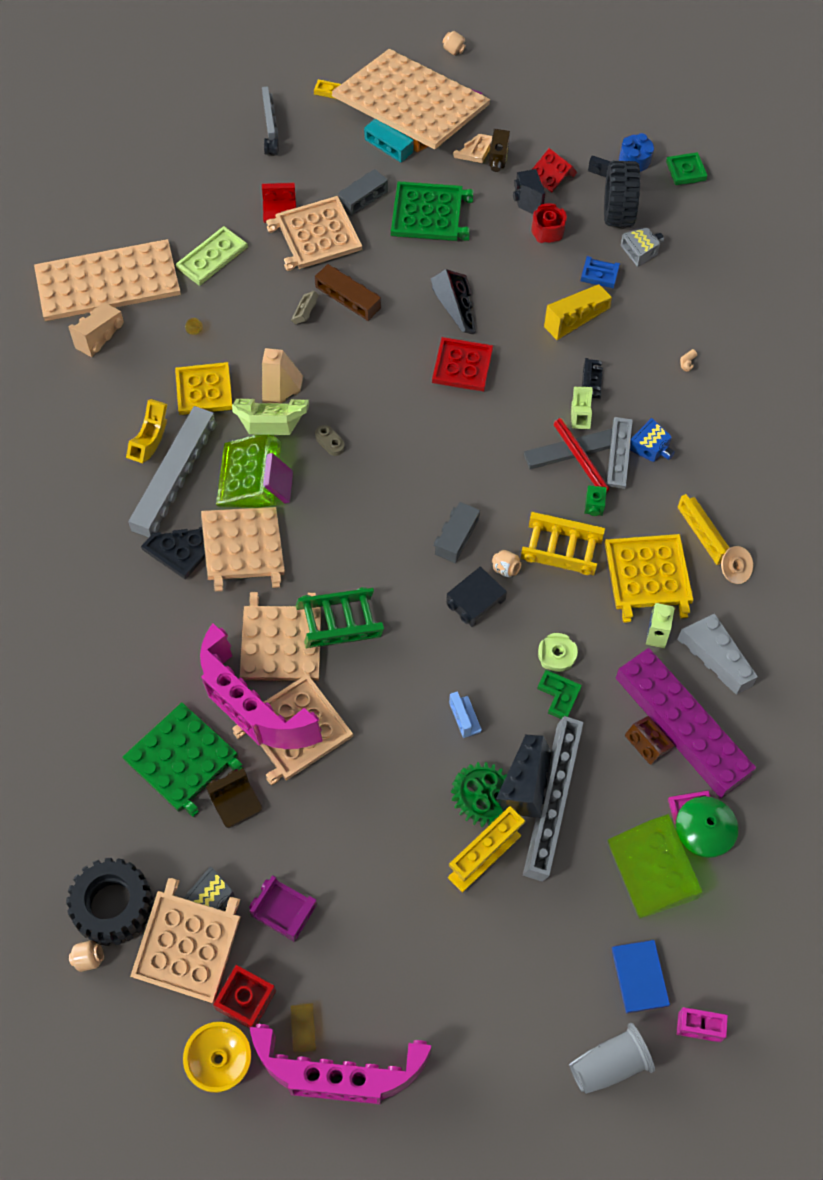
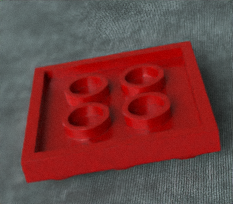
M441 337L432 383L484 392L493 345Z

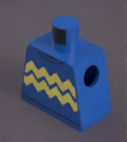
M652 418L630 440V451L652 462H655L661 455L670 460L675 453L674 450L669 448L671 435Z

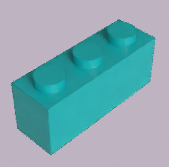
M374 119L364 127L365 140L400 163L413 153L414 140L377 119Z

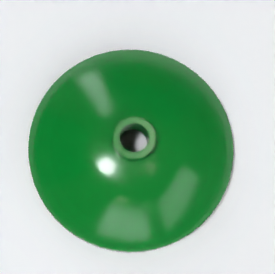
M707 796L693 798L681 807L676 817L675 826L678 838L684 847L695 855L705 858L719 857L727 853L737 840L739 828L736 816L729 806L716 798ZM707 820H711L713 825H709Z

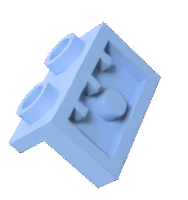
M458 691L451 693L449 704L462 737L466 738L481 733L482 729L469 697L460 698Z

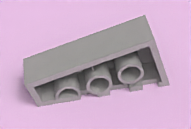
M715 613L681 629L677 640L682 644L684 643L694 656L697 655L704 662V665L709 670L712 669L718 675V678L736 695L753 687L758 676Z

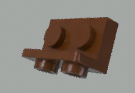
M649 716L635 722L625 733V737L650 765L660 756L671 751L675 746Z

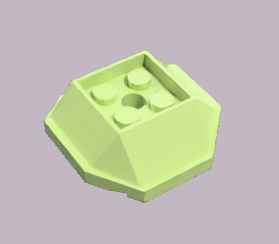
M236 399L232 404L233 413L238 415L248 433L253 435H290L301 416L307 413L309 408V400L291 399L289 404L255 403V399Z

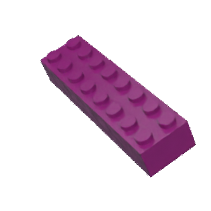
M647 648L618 669L615 679L675 745L678 751L720 799L752 776L756 766L650 648Z

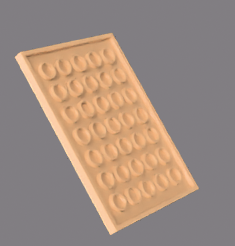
M391 49L385 51L332 91V97L433 149L439 147L490 104V99Z

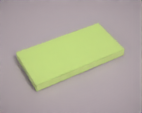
M223 226L176 263V268L200 286L248 248V244Z

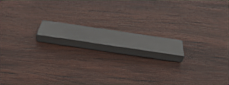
M612 429L581 436L576 439L586 454L610 449ZM565 441L524 451V457L529 469L575 458Z

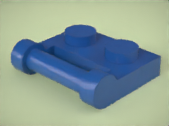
M587 256L580 281L614 289L620 263H608Z

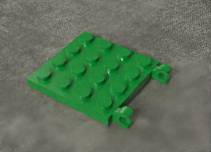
M397 181L391 236L457 241V237L462 240L468 241L470 228L459 227L461 199L467 203H473L474 190H462L463 186Z
M182 702L122 756L123 760L178 812L184 808L192 817L199 811L197 810L198 807L191 800L227 766L232 770L243 768L242 763L236 759L238 753Z

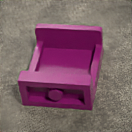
M272 875L270 880L266 879L264 881L259 897H255L249 906L251 917L295 942L316 909L317 901L311 896L307 898L291 889Z

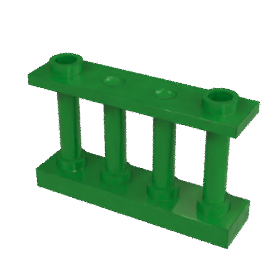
M361 587L353 591L317 596L304 595L298 598L296 610L304 609L310 631L306 634L304 640L305 648L380 638L384 631V626L382 622L376 623L373 621L368 600H371L374 589ZM351 602H361L366 621L365 625L357 626L355 624L350 607ZM342 604L347 622L346 628L336 627L331 605ZM312 608H324L328 630H317Z

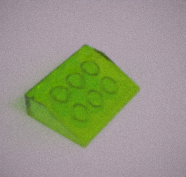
M253 435L224 443L216 501L218 507L262 508L275 505L276 496L263 486L267 454L273 453L280 459L282 442L275 435Z
M669 814L649 820L607 840L639 919L696 900L702 894V889Z

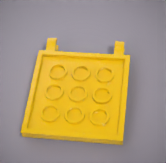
M680 534L605 539L616 609H622L623 623L631 622V618H633L631 608L653 607L655 603L679 605L680 618H688V613H690L689 604H692L693 596Z

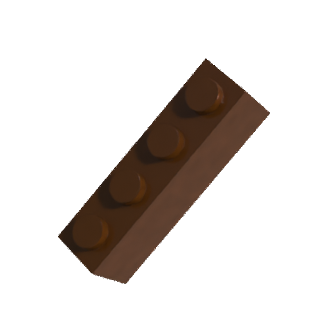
M327 264L315 275V287L365 320L369 321L381 309V297L377 293L371 292L364 285L357 283L337 268Z

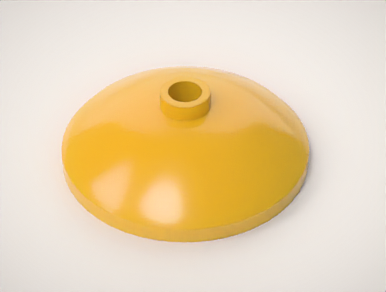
M212 1022L197 1029L188 1039L183 1053V1065L190 1081L198 1088L212 1093L224 1092L238 1085L247 1074L251 1063V1048L246 1036L239 1028L226 1022ZM217 1056L223 1057V1061L221 1063L215 1062V1058Z

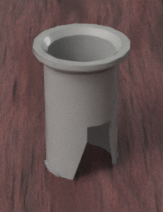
M629 1023L626 1032L599 1044L569 1064L581 1092L584 1091L587 1094L612 1086L644 1070L650 1073L655 1072L650 1052L634 1024Z

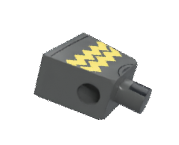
M210 866L186 894L184 899L226 911L229 898L235 897L226 882Z

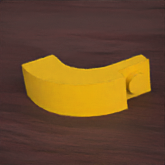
M153 399L148 400L142 428L135 438L129 440L126 458L144 463L154 454L162 439L167 419H165L166 403Z

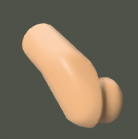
M694 349L680 358L681 368L686 372L693 368L691 360L697 357V352Z

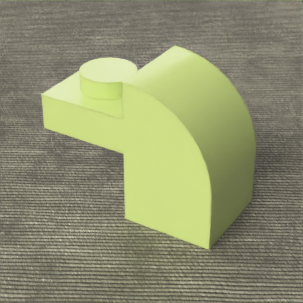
M574 387L571 406L572 428L590 429L592 387Z

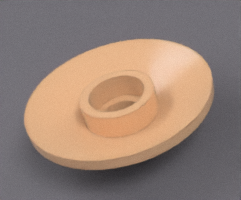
M733 546L724 553L721 567L725 578L734 584H742L750 578L753 571V560L745 548Z

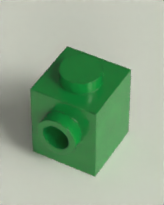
M588 485L584 514L603 516L606 487Z

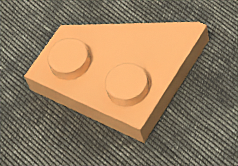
M478 134L471 141L465 143L463 149L460 151L455 150L453 152L454 158L483 163L491 148L492 136Z

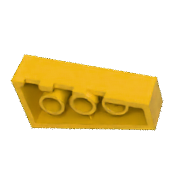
M598 284L548 304L544 328L558 340L610 309L612 297Z

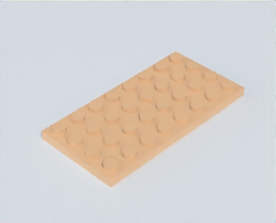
M168 239L34 264L44 321L90 313L104 302L116 308L181 295Z

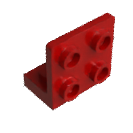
M550 148L532 168L537 170L542 186L551 193L565 176L569 174L574 178L577 174L572 165Z
M295 183L262 184L264 223L269 219H275L277 213L296 208Z

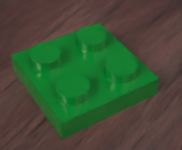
M698 152L667 157L666 163L675 185L707 180V173Z

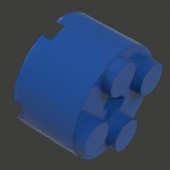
M644 133L625 137L622 142L619 161H636L639 163L640 172L646 170L651 163L654 151L652 141Z

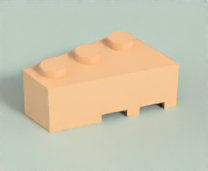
M105 302L90 312L91 315L87 318H80L78 324L68 326L75 348L90 357L99 352L105 342L110 340L115 331L121 328L124 323L121 311Z

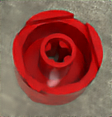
M542 204L533 213L531 230L539 243L562 240L567 215L563 208L559 209L556 207V204Z

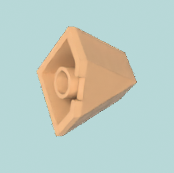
M265 348L262 361V402L283 403L289 396L301 392L303 375L283 350Z

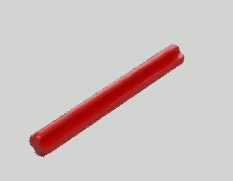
M559 418L554 421V427L594 486L606 487L607 493L610 488L564 420Z

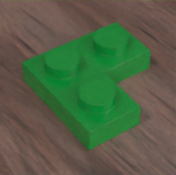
M545 670L537 689L554 696L548 714L562 719L564 716H569L582 685Z

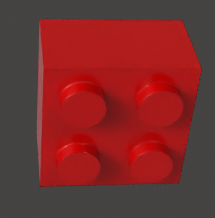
M236 965L213 1006L220 1013L250 1029V1027H256V1024L259 1023L276 993L274 985Z

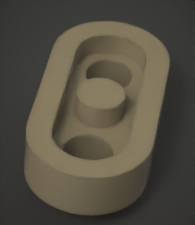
M321 425L315 430L317 442L330 455L338 456L344 452V441L331 427Z

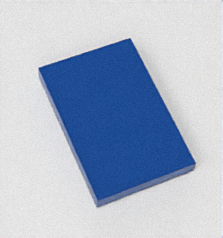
M655 940L612 947L626 1014L669 1007L670 1003Z

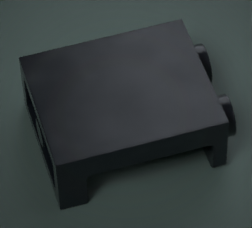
M480 566L447 593L446 604L450 610L456 611L460 615L461 620L465 624L473 627L476 624V620L497 602L502 604L506 600L507 591Z

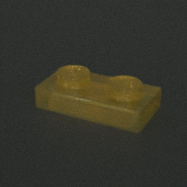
M313 1003L292 1005L293 1052L315 1051Z

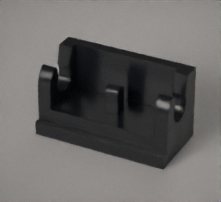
M585 358L582 387H592V398L601 399L603 367L599 366L602 365V361Z

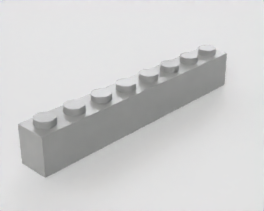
M196 406L192 408L128 521L132 532L146 537H150L153 533L158 532L162 518L167 516L170 504L176 499L177 491L183 487L187 473L191 472L195 459H198L202 446L206 445L210 432L216 427L213 412Z
M566 716L557 724L551 750L549 772L546 774L547 786L544 787L543 795L545 799L541 807L542 818L535 819L523 876L541 882L550 875L583 726L582 721Z

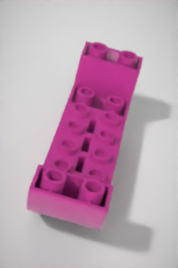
M212 624L205 634L200 652L201 667L204 673L201 678L208 697L259 746L264 744L273 748L299 749L322 742V729L318 723L320 720L314 712L309 713L303 708L286 722L281 715L277 716L269 703H263L260 700L261 698L255 690L251 691L248 689L246 682L242 678L238 679L228 665L226 667L223 665L232 657L231 644L227 640L228 634L226 631Z
M256 1024V1027H250L252 1041L262 1064L279 1084L289 1090L292 1096L381 1104V1100L394 1096L406 1089L419 1076L431 1053V1045H427L426 1041L414 1040L413 1043H409L406 1071H402V1068L397 1066L379 1069V1065L365 1064V1067H358L355 1062L344 1061L342 1065L333 1064L334 1061L329 1059H320V1063L311 1062V1058L297 1057V1060H290L288 1056L276 1054L273 1058L276 1041L273 1029H269L270 1026L265 1024ZM311 1075H319L318 1080L309 1081ZM335 1076L342 1078V1081L338 1084L331 1082ZM361 1078L365 1081L362 1086L353 1084L356 1079Z

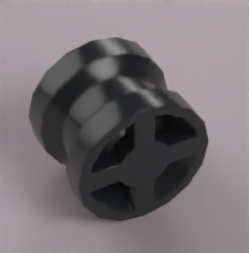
M265 138L264 154L273 153L278 155V139L269 140V138Z

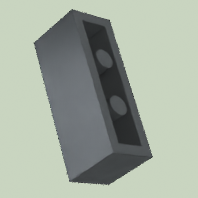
M374 169L366 173L359 180L354 181L347 188L342 189L338 193V198L345 212L352 216L388 192V180Z
M459 502L456 508L453 507L449 522H445L443 525L442 535L440 537L437 536L434 542L435 555L456 563L479 521L480 510L462 502Z

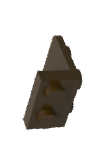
M244 768L232 770L226 777L215 779L206 786L208 795L226 828H231L262 811V805L248 781Z

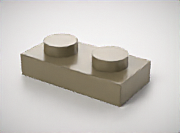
M315 290L303 295L291 319L295 325L306 322L309 319L310 312L315 307L319 296Z

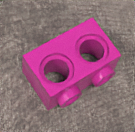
M683 1007L678 1012L676 1035L721 1043L726 1038L728 1015Z

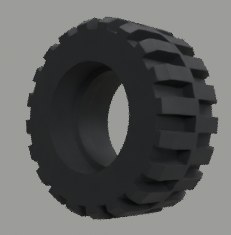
M613 160L608 165L606 176L604 221L608 226L631 227L637 219L639 206V163L636 161Z
M105 858L103 863L96 860L93 862L94 866L90 868L85 866L82 869L83 874L81 876L77 874L74 877L75 885L69 886L68 893L70 897L66 898V904L69 907L67 912L72 923L85 938L96 943L100 942L104 946H109L110 942L119 945L122 944V940L125 938L128 941L133 939L132 934L136 931L140 933L143 930L142 924L148 923L149 912L153 908L151 902L153 894L144 874L131 862L126 863L124 859L120 858L116 862L112 858ZM109 885L125 886L130 893V899L127 907L121 914L111 919H99L93 915L91 904L95 895L102 888Z

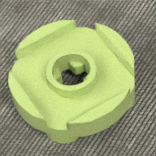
M562 633L548 635L547 638L540 642L538 648V658L542 667L556 672L571 669L578 654L575 642L573 643L567 635ZM556 649H559V651L563 652V654H561L560 656H556L555 654H553V652H555Z

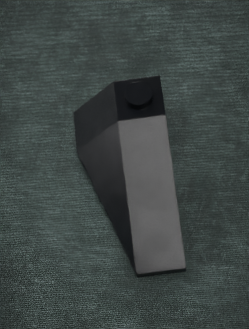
M445 269L431 278L432 289L461 331L473 335L475 334L474 316L470 311L473 308V304L469 301V296L472 294L467 276Z

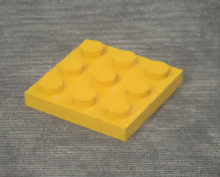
M228 362L175 368L179 415L190 414L194 406L210 412L233 410Z

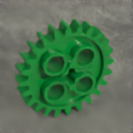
M477 762L475 767L469 764L467 769L463 768L457 774L456 779L452 783L454 787L451 793L455 795L451 800L457 801L454 806L455 809L461 808L459 815H467L465 821L471 818L473 819V825L479 821L481 827H484L486 822L489 826L503 813L502 808L494 798H497L507 774H501L502 768L496 771L495 764L488 768L487 762H485L483 767ZM485 780L490 781L492 785L486 783ZM467 787L473 788L474 792L470 791ZM477 804L481 805L484 810L478 808Z

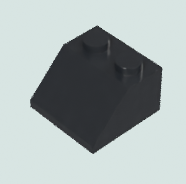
M536 169L517 172L516 180H514L515 191H513V199L517 201L519 208L533 214L538 209V206L544 204L545 191Z

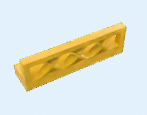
M687 494L682 495L677 508L716 565L721 564L724 553L730 547L696 498L692 497L689 499Z

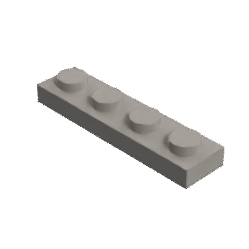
M267 86L262 87L268 137L269 140L278 138V130L274 128L277 124L276 116H272L275 114L274 104L271 105L273 103L272 93H269Z
M614 417L607 475V485L609 487L622 489L626 487L632 419Z

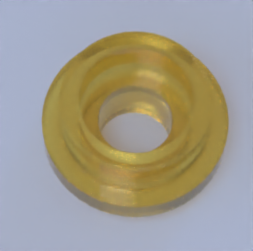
M190 318L185 324L186 332L191 335L199 334L203 329L202 323L197 318Z

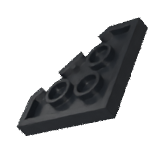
M202 527L196 530H173L172 533L161 534V532L153 533L141 545L144 552L184 579L206 558Z

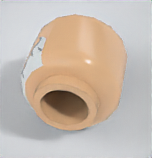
M502 550L493 556L492 563L495 572L505 577H512L520 571L521 562L518 555Z

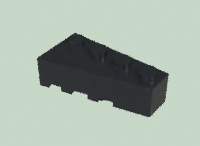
M525 734L496 798L503 812L511 806L520 816L542 818L541 807L545 799L543 795L544 787L547 786L546 774L549 772L552 752L544 736Z

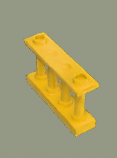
M531 512L528 527L533 528L529 548L522 547L520 559L531 563L537 562L580 572L583 575L595 574L597 563L592 562L596 543H602L605 528ZM541 530L552 533L547 552L536 550ZM559 535L570 537L566 556L554 554ZM577 539L588 541L584 560L573 558Z
M509 806L449 863V867L453 872L448 876V879L463 893L521 837L517 830L525 824V820Z

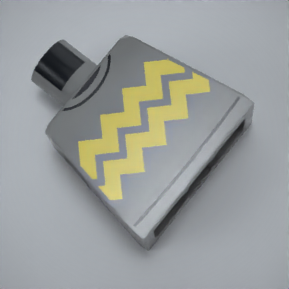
M643 228L624 233L622 235L621 247L634 264L639 267L658 254L660 243L664 242V237L662 233L653 235L649 228Z

